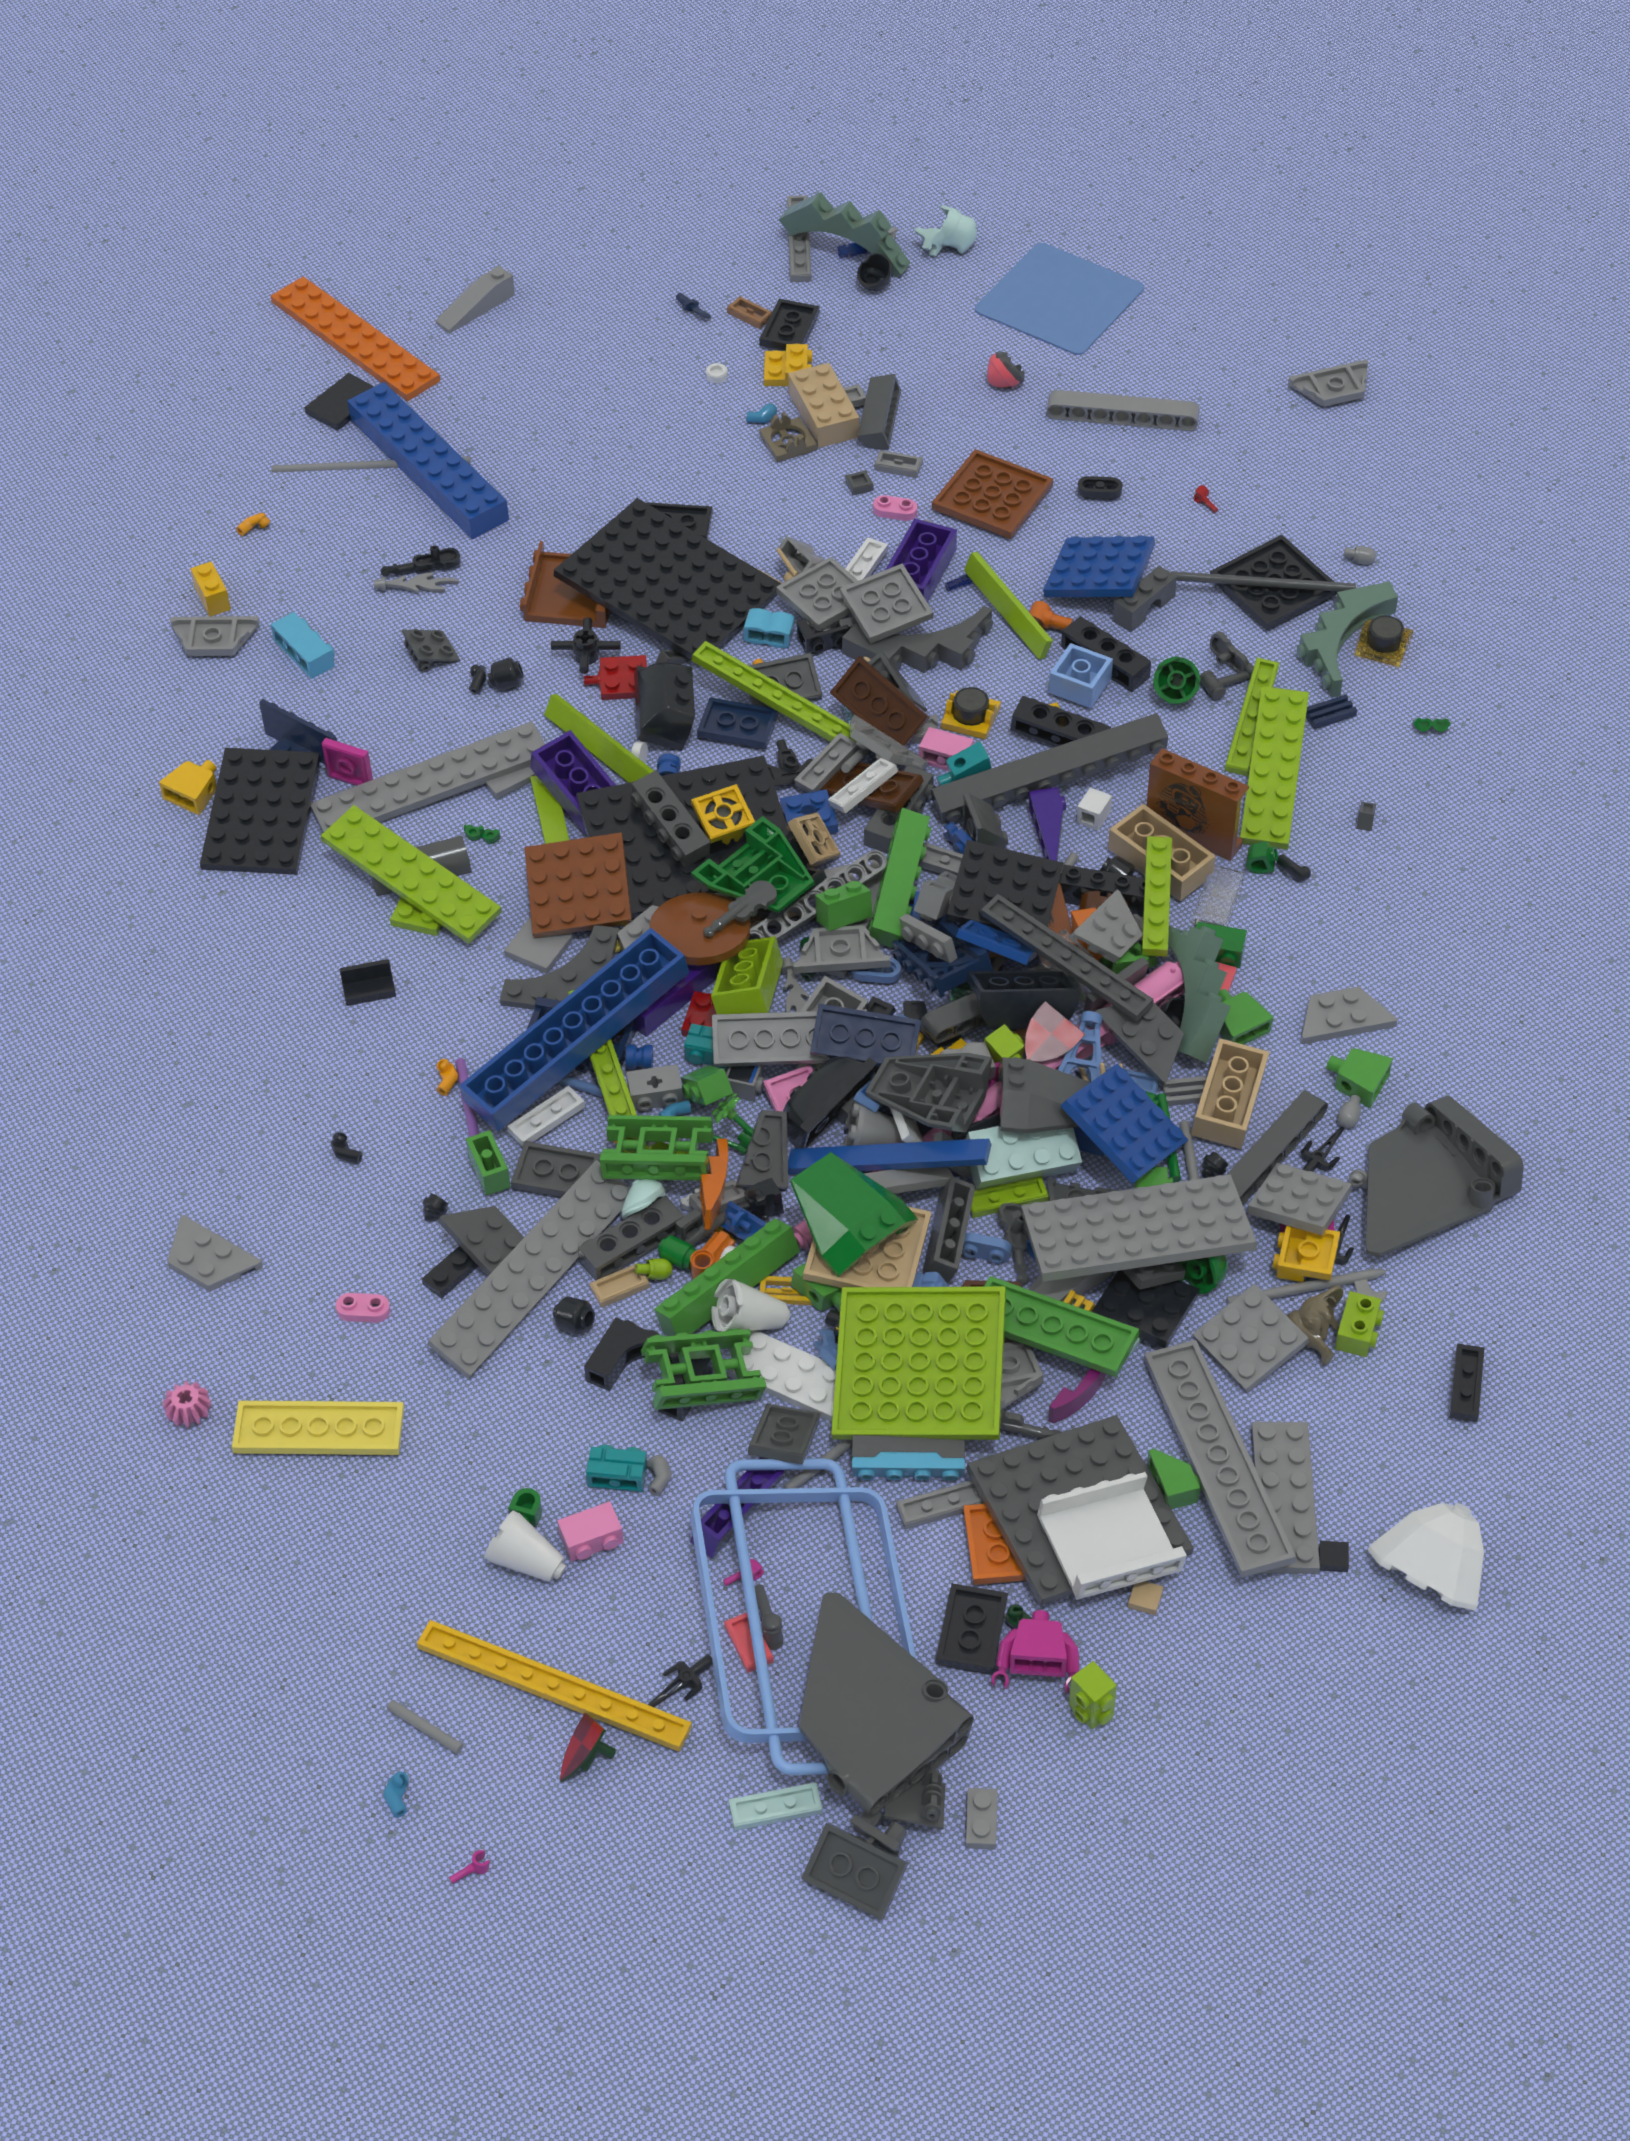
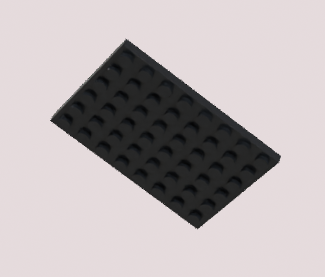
M636 498L556 567L553 575L692 660L694 652L705 641L720 649L744 627L749 609H763L777 596L776 587L781 584L639 498Z
M764 755L661 776L705 835L706 833L691 805V799L737 784L755 822L763 816L780 828L785 837L789 834ZM633 782L576 793V799L588 837L622 832L632 918L638 917L652 905L660 907L666 901L680 895L697 892L718 893L695 879L691 872L708 859H711L717 865L721 864L747 843L745 832H743V836L738 841L732 838L727 845L720 840L710 843L709 855L684 867L680 861H676L673 858L667 843L661 842L655 827L646 822L643 811L632 803L630 794Z

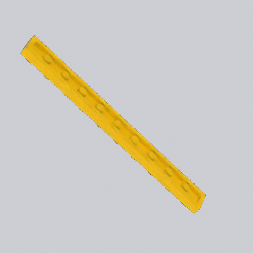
M432 1620L428 1622L417 1642L418 1649L579 1713L584 1714L586 1712L594 1719L678 1752L681 1751L692 1729V1722Z

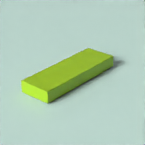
M1042 1176L978 1189L974 1191L970 1213L972 1218L995 1214L1004 1203L1026 1205L1035 1202L1049 1201V1195Z

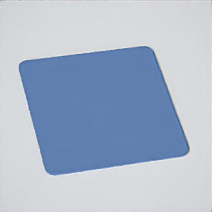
M1038 243L975 306V312L1067 352L1081 355L1094 344L1143 292L1144 285L1139 281L1046 243Z

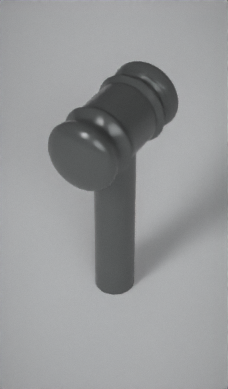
M1207 670L1201 673L1200 683L1205 687L1213 700H1220L1226 694L1225 686L1249 680L1251 676L1247 671L1217 679L1211 670Z
M759 1584L754 1587L757 1604L762 1616L763 1637L770 1650H777L783 1645L782 1619L779 1615L772 1613L765 1588Z

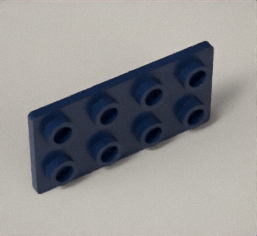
M264 699L259 702L265 733L278 740L269 750L319 752L320 762L325 764L322 742L325 738L337 741L336 736L332 732L317 727L314 723L298 717L293 712L280 708L275 703H270Z

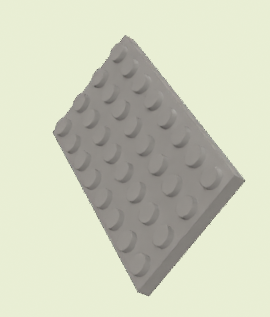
M1231 1174L1021 1205L1022 1216L1043 1282L1257 1250L1256 1238Z

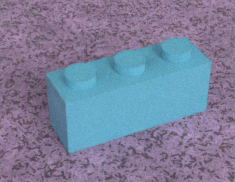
M292 612L271 623L273 640L311 679L335 667L333 648L330 644H325L319 633L313 631L304 618H300L295 612Z

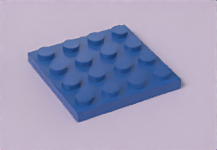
M1073 536L1066 538L1043 589L1044 597H1133L1154 549V536Z
M1118 1063L1069 1097L1061 1105V1108L1132 1184L1189 1140L1182 1130L1175 1126L1165 1115L1164 1111L1148 1097L1147 1093L1134 1082L1128 1072L1122 1069Z

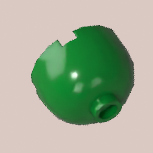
M1177 656L1167 658L1161 662L1153 678L1157 694L1161 699L1171 704H1182L1191 700L1197 694L1201 682L1199 670L1195 664L1186 658Z
M1226 1255L1178 1262L1186 1270L1184 1279L1180 1281L1185 1280L1190 1285L1199 1288V1294H1206L1214 1290L1224 1281L1228 1271Z

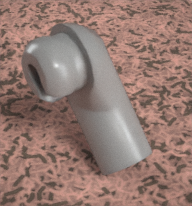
M1361 1169L1353 1170L1349 1175V1183L1353 1187L1368 1189V1173Z
M662 1455L652 1456L648 1460V1467H651V1471H654L655 1478L649 1485L648 1490L655 1496L661 1494L672 1475L668 1461Z

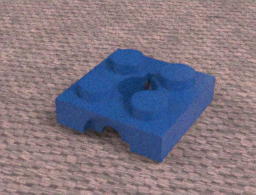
M827 789L780 798V805L786 818L787 826L788 822L794 818L818 812L829 833H837L838 822L833 807L830 806L828 801Z

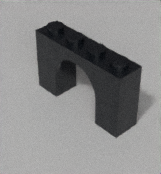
M615 1317L584 1366L586 1382L611 1391L623 1370L630 1363L645 1358V1356H642L641 1349L646 1339L660 1334L654 1330L648 1331L632 1321H624ZM679 1353L668 1354L670 1364L680 1363ZM711 1358L691 1359L695 1376L711 1375L713 1373ZM683 1374L673 1375L674 1385L685 1384ZM692 1406L659 1409L658 1412L683 1422Z

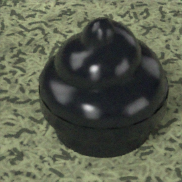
M1214 1151L1210 1155L1206 1154L1202 1162V1177L1208 1178L1224 1175L1228 1163Z
M431 1193L422 1202L424 1206L423 1213L425 1214L424 1219L432 1221L435 1218L446 1215V1208L449 1203Z

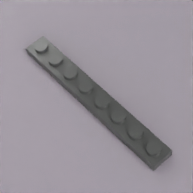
M997 894L981 909L983 917L1135 1021H1138L1154 1005L1153 998L1001 895Z

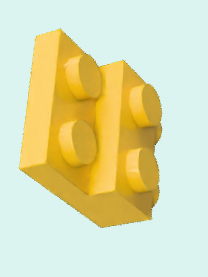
M786 344V351H765L764 386H789L788 373L812 367V364H808L812 363V350H808V344Z
M1286 1225L1285 1233H1279L1277 1248L1281 1249L1280 1254L1275 1253L1272 1269L1277 1270V1278L1303 1282L1306 1276L1331 1281L1340 1232L1327 1229L1322 1236Z

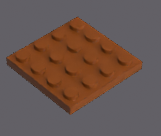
M975 449L932 501V509L1011 539L1051 489L1053 478Z
M622 832L524 847L534 938L593 930L594 925L614 927L628 925L632 922Z

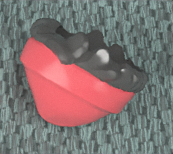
M998 351L989 358L987 380L992 386L997 388L1015 387L1025 380V372H1021V365L1011 363V358L1008 357L1007 352Z

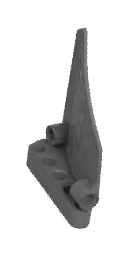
M1444 1096L1429 1102L1425 1108L1419 1103L1408 1105L1403 1111L1402 1121L1399 1126L1369 1145L1366 1253L1383 1256L1491 1211L1494 1203L1521 1192L1524 1168L1521 1156L1450 1096Z
M825 1593L821 1601L799 1729L825 1760L829 1771L827 1782L830 1788L841 1796L849 1793L850 1797L872 1816L922 1780L928 1770L938 1768L958 1753L968 1740L974 1716L948 1694L949 1690L945 1682L937 1678L840 1593Z

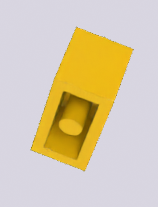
M212 561L190 568L194 588L209 617L231 610L227 589Z

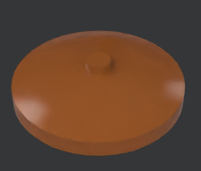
M706 892L684 894L666 901L653 913L649 927L683 953L687 965H709L725 961L739 953L745 947L750 937V919L745 922L733 919L712 937L707 938L704 936L703 929L708 926L710 927L715 919L717 920L729 911L728 905L734 901L723 895Z

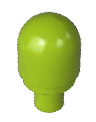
M651 1258L646 1261V1264H635V1274H646V1277L651 1280H665L671 1276L673 1271L672 1264L663 1258Z

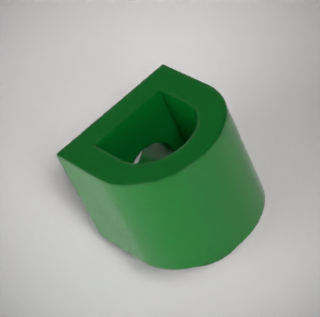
M1268 841L1250 845L1247 853V869L1255 874L1274 872L1275 861H1278L1277 848L1270 847Z
M531 1488L517 1491L508 1507L509 1514L514 1510L520 1513L533 1527H537L542 1515L539 1493Z

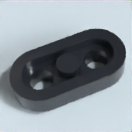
M1085 476L1078 481L1077 491L1084 498L1115 499L1121 496L1123 484L1121 480L1115 477Z

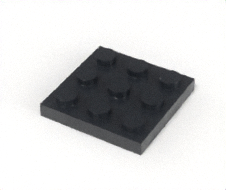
M1119 1270L1092 1312L1138 1328L1139 1338L1166 1348L1198 1298L1200 1289L1180 1280L1139 1289L1122 1270Z

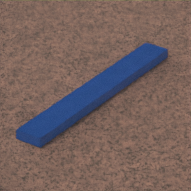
M987 1138L796 1148L790 1151L788 1174L795 1175L801 1173L830 1152L859 1171L987 1165L992 1144L990 1139Z

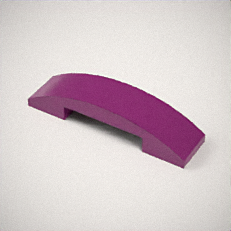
M1091 1368L1074 1392L1063 1387L1049 1406L1048 1421L1054 1424L1080 1410L1098 1391L1106 1374Z

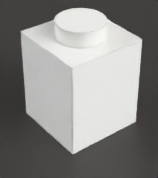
M1090 787L1077 806L1076 823L1099 831L1111 813L1112 795Z

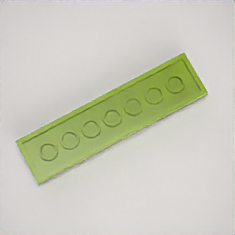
M1266 686L1261 688L1248 778L1249 789L1246 792L1240 834L1243 844L1252 845L1268 841L1270 847L1288 850L1309 692Z
M355 805L348 809L320 835L323 843L468 944L502 913L501 906Z

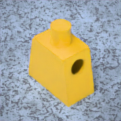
M206 760L201 766L190 761L184 762L159 782L162 798L200 815L216 791L217 784L214 772L217 770L216 765L210 760Z

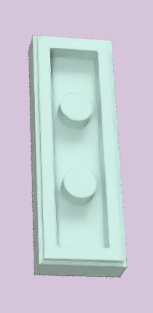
M817 1782L729 1799L734 1831L823 1814Z

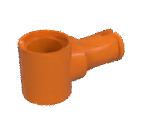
M1043 601L1033 602L1029 613L1043 629L1055 628L1062 631L1073 622L1072 618L1054 614L1050 606Z

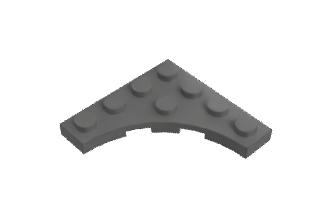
M594 925L592 933L583 949L570 962L553 972L529 979H505L500 1004L502 1006L534 1010L537 997L562 1001L569 995V991L576 990L614 958L619 928Z

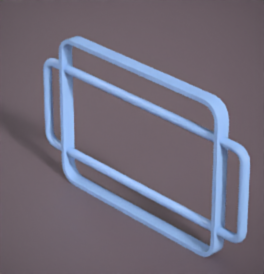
M805 1458L803 1465L774 1459L736 1460L729 1464L725 1470L727 1490L704 1491L698 1495L690 1516L722 1724L730 1737L739 1742H768L773 1765L786 1775L828 1774L826 1762L789 1763L783 1758L780 1742L808 1740L802 1734L799 1727L778 1728L740 1503L839 1501L858 1607L873 1622L850 1501H860L871 1505L875 1509L878 1518L902 1646L916 1659L887 1507L884 1499L877 1492L869 1488L847 1487L843 1468L831 1459ZM825 1469L833 1473L836 1488L738 1489L736 1474L739 1471ZM707 1504H729L766 1729L744 1728L734 1721L731 1714L699 1508Z

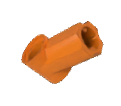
M723 1231L715 1232L702 1249L695 1251L691 1255L690 1263L693 1279L704 1272L706 1268L720 1260L721 1254L726 1247L730 1245L735 1246V1241L731 1239L729 1234Z

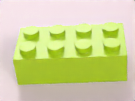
M776 936L748 940L745 947L739 953L722 961L711 994L717 1015L769 1013L783 965Z

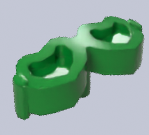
M1416 718L1412 722L1415 728L1421 732L1429 730L1431 726L1436 731L1443 732L1451 725V722L1446 718L1442 720L1436 718L1433 721L1429 718Z
M470 824L464 825L466 837L471 841L483 838L486 843L492 844L501 838L500 830L498 829L484 830L482 825L479 827H473Z

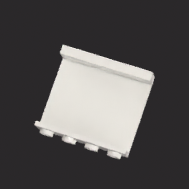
M1146 1472L1136 1475L1127 1474L1117 1480H1104L1094 1486L1078 1487L1060 1495L1051 1494L1041 1499L1037 1516L1077 1600L1182 1571L1187 1555L1182 1546L1173 1549L1144 1491L1148 1477Z

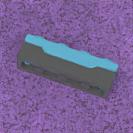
M853 1435L852 1476H858L859 1479L872 1480L875 1476L886 1477L889 1480H901L903 1477H914L916 1480L925 1481L931 1479V1477H942L943 1480L955 1481L965 1475V1440Z

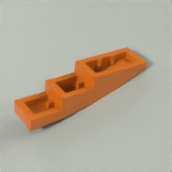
M717 1139L716 1156H709L708 1174H701L700 1201L705 1230L711 1229L725 1195L728 1167L727 1139Z

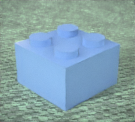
M1070 643L1050 672L1049 693L1092 708L1112 679L1113 658Z

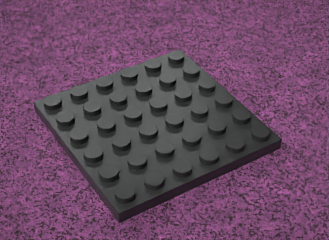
M1117 1415L967 1463V1472L1040 1606L1074 1594L1037 1516L1041 1499L1048 1495H1060L1078 1487L1094 1486L1104 1480L1113 1481L1127 1474L1136 1475L1146 1472L1148 1477L1144 1491L1173 1549L1182 1546L1187 1556L1193 1553V1545L1169 1504H1166L1163 1493Z

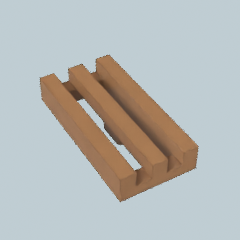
M741 296L727 307L728 314L760 330L763 328V324H767L772 314L771 311Z

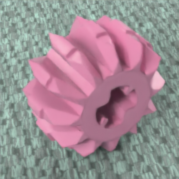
M186 1380L183 1386L174 1384V1391H166V1399L163 1400L167 1419L173 1421L177 1427L184 1423L189 1428L193 1422L200 1425V1418H208V1410L211 1409V1401L208 1398V1391L205 1387L201 1388L198 1382L190 1386Z

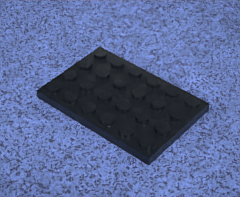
M225 748L200 860L201 870L298 875L321 759L320 753Z

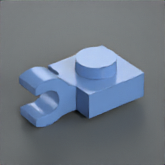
M820 1329L819 1333L823 1336V1341H815L814 1345L820 1350L818 1355L833 1370H836L838 1344L835 1343L834 1333L830 1329Z

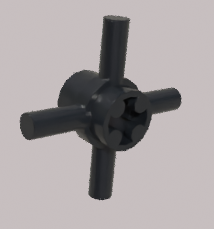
M587 617L583 619V629L574 634L573 641H551V650H573L576 661L580 663L579 671L586 674L589 671V665L598 660L599 650H621V641H599L596 633L592 631V619Z

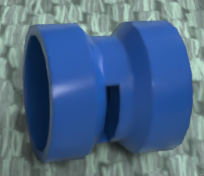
M667 753L659 756L657 759V772L660 776L679 773L681 769L680 758L674 754Z
M627 1044L626 1070H634L637 1066L643 1069L653 1068V1045L645 1044L643 1047L638 1048L635 1044Z

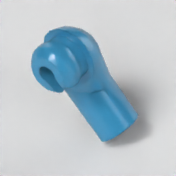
M769 403L759 412L747 411V422L768 423L777 414V407Z
M690 1101L669 1104L658 1116H678L692 1113Z
M401 1771L391 1776L383 1792L384 1799L395 1818L402 1817L408 1811L402 1797L407 1788L409 1778L406 1773Z

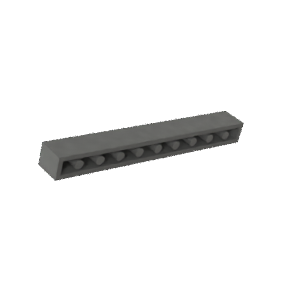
M1158 713L932 788V802L942 824L947 822L954 823L963 817V796L966 793L991 804L992 807H1001L1009 801L1025 799L1029 796V791L1048 789L1059 784H1069L1077 778L1083 776L1090 777L1104 769H1114L1121 763L1127 761L1134 762L1142 756L1151 753L1158 754L1162 748H1167L1168 734Z

